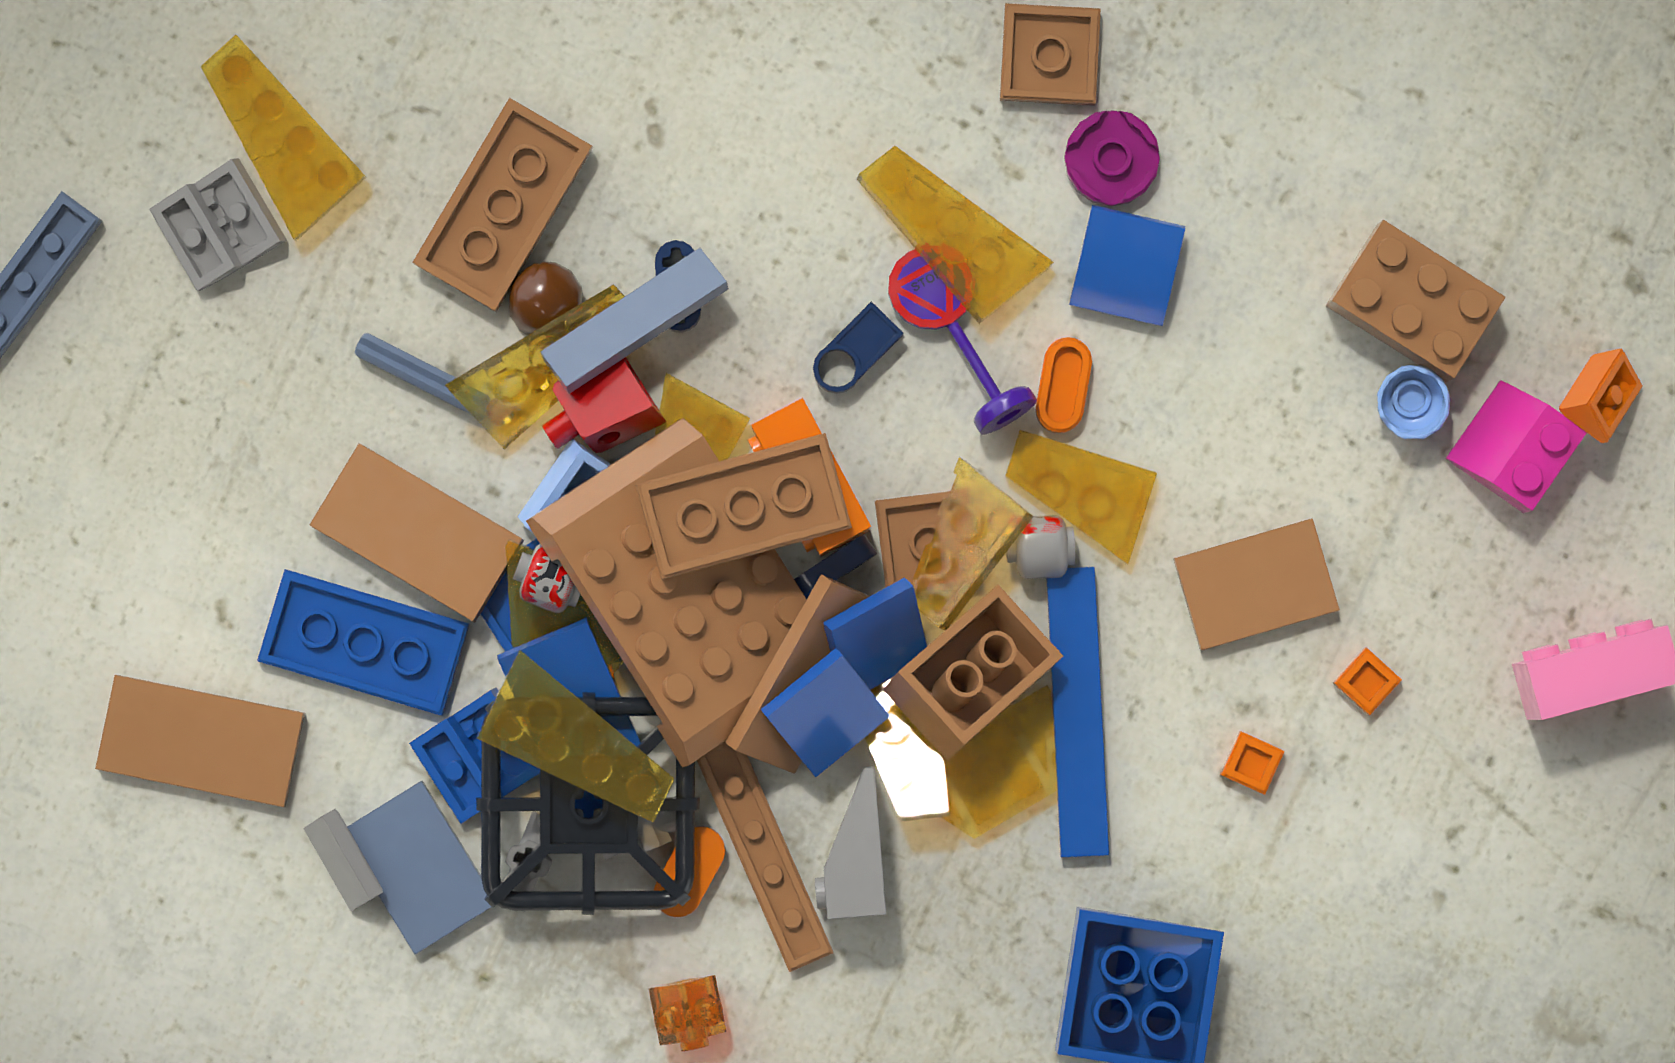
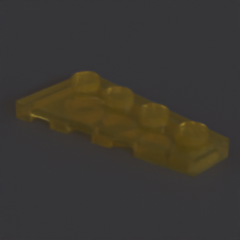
M234 35L201 65L207 80L243 143L242 145L250 160L253 162L271 199L286 223L293 240L297 241L367 178L237 35Z
M897 146L892 147L858 174L857 181L978 324L982 323L1047 271L1054 263Z
M613 284L445 384V386L505 450L558 402L557 397L552 391L553 385L558 379L544 362L540 352L625 296Z
M520 649L518 650L476 738L654 823L675 778Z

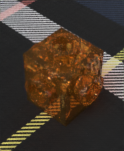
M715 975L683 979L648 988L660 1046L680 1043L681 1051L699 1049L709 1046L708 1037L727 1032Z

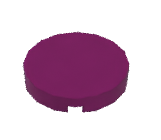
M1114 110L1095 112L1079 122L1068 138L1064 155L1067 177L1076 191L1091 202L1106 206L1127 204L1143 195L1157 176L1160 160L1158 142L1149 126L1132 113Z

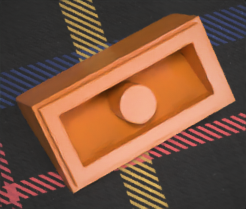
M1622 348L1592 355L1559 406L1560 412L1566 418L1600 443H1607L1643 387Z

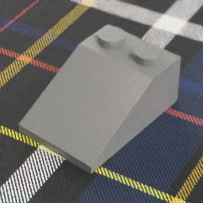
M874 766L863 768L824 865V877L815 878L817 909L827 908L828 919L886 915Z

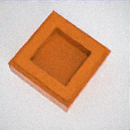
M1365 647L1336 678L1333 684L1367 715H1371L1402 679Z
M1239 731L1220 775L1265 795L1285 751Z

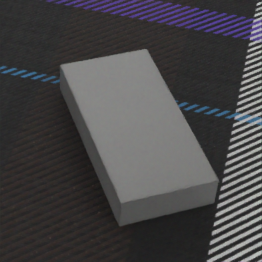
M334 809L303 828L350 911L357 909L383 893L381 885L338 810Z

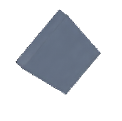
M423 780L347 826L383 889V893L379 895L381 901L414 954H417L491 908L484 900L487 894L483 890L481 874Z

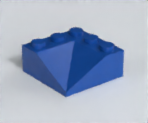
M1077 907L1056 1037V1053L1110 1063H1204L1224 932Z

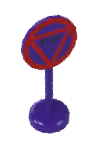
M923 246L907 252L900 258L889 275L888 296L892 307L905 322L919 329L937 330L943 327L949 329L991 398L988 403L977 411L974 417V424L980 434L986 435L995 432L1028 412L1038 401L1032 390L1026 386H1018L1001 393L957 321L966 313L973 298V279L968 266L957 254L942 247Z

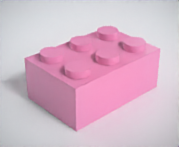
M1652 619L1639 620L1616 626L1617 636L1606 638L1605 631L1594 632L1568 639L1570 649L1560 651L1558 644L1522 652L1524 661L1512 664L1526 719L1544 720L1674 685L1675 649L1668 625L1653 626Z

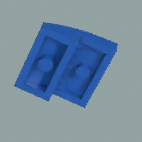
M1092 205L1069 305L1163 326L1185 226Z
M497 687L409 743L460 824L481 812L476 810V798L481 797L482 726L484 718L488 713L485 708L493 700L496 703L504 700ZM511 717L522 728L517 718ZM502 727L501 797H504L540 774V764Z

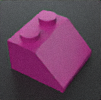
M1500 380L1445 459L1522 513H1527L1534 510L1587 432L1547 403Z

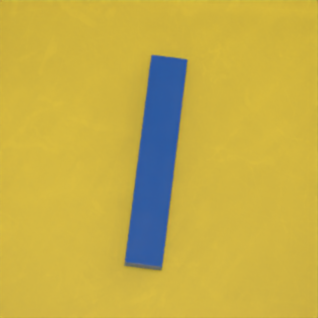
M1095 567L1067 568L1066 573L1062 577L1046 578L1049 641L1063 655L1051 668L1060 857L1109 855Z

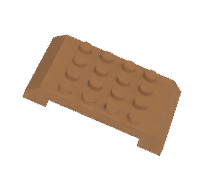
M684 418L676 421L526 520L551 562L557 559L560 561L662 721L656 727L682 767L689 766L728 739L807 600L775 549L661 579L636 484L719 462L704 436Z

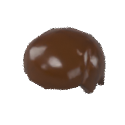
M543 261L540 264L534 263L527 267L516 278L509 294L510 317L521 332L535 339L556 338L562 335L577 319L582 308V287L571 270L556 262Z

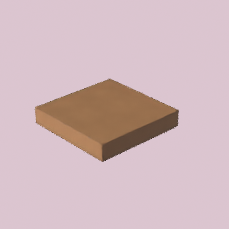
M1005 3L1000 101L1095 106L1101 8Z
M970 489L875 501L885 588L904 577L914 586L915 593L982 584Z

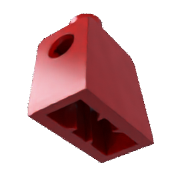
M625 357L570 394H568L558 380L553 385L552 391L564 411L544 423L542 428L557 449L580 435L595 453H602L662 425L666 420Z

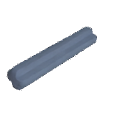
M364 333L356 345L354 353L359 358L475 417H479L487 405L489 396L485 392L369 333Z

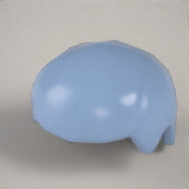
M1423 365L1401 366L1386 376L1377 392L1378 412L1381 420L1392 432L1403 439L1427 438L1441 429L1449 415L1451 398L1446 384L1434 371Z

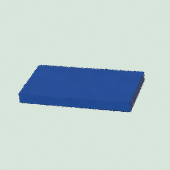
M284 569L257 661L443 716L470 624Z
M587 618L497 655L498 662L514 697H582L583 692H595V697H621ZM523 716L533 740L548 755H582V716ZM596 716L595 755H629L641 743L630 716ZM648 756L638 764V797H653L662 793L661 786ZM591 790L584 791L583 798L575 800V808L582 809L584 817L587 818L593 817L594 809L602 808L603 804L602 799L594 798L593 791Z

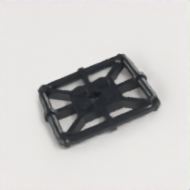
M583 692L582 697H514L501 700L498 703L493 700L485 708L488 713L484 718L482 726L481 797L476 798V810L481 811V880L483 890L487 894L484 900L492 908L498 905L503 909L514 911L581 910L582 915H594L595 910H662L675 907L678 904L684 906L691 899L688 894L692 889L695 876V810H700V797L695 796V762L689 766L682 767L676 758V796L638 797V764L664 739L657 727L629 755H595L596 716H658L646 697H595V692ZM582 716V755H548L511 717ZM502 727L540 764V797H501ZM588 790L593 791L594 798L602 799L603 802L602 808L594 809L593 817L590 818L584 817L582 809L575 808V800L583 798L584 791ZM501 811H540L539 844L501 880ZM638 811H676L675 880L638 845ZM629 853L665 890L595 891V854ZM548 854H582L581 891H512Z

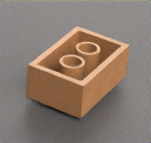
M1382 220L1372 231L1327 302L1326 307L1416 364L1431 369L1447 383L1456 377L1506 297L1387 221Z
M997 585L905 665L882 690L948 761L1043 677L1063 655L1007 593Z

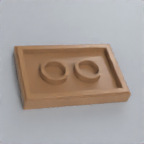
M1313 518L1173 559L1200 651L1340 610Z

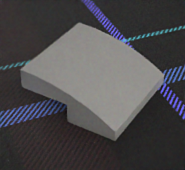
M239 158L230 159L196 183L186 184L149 209L197 291H201L231 275L287 240Z

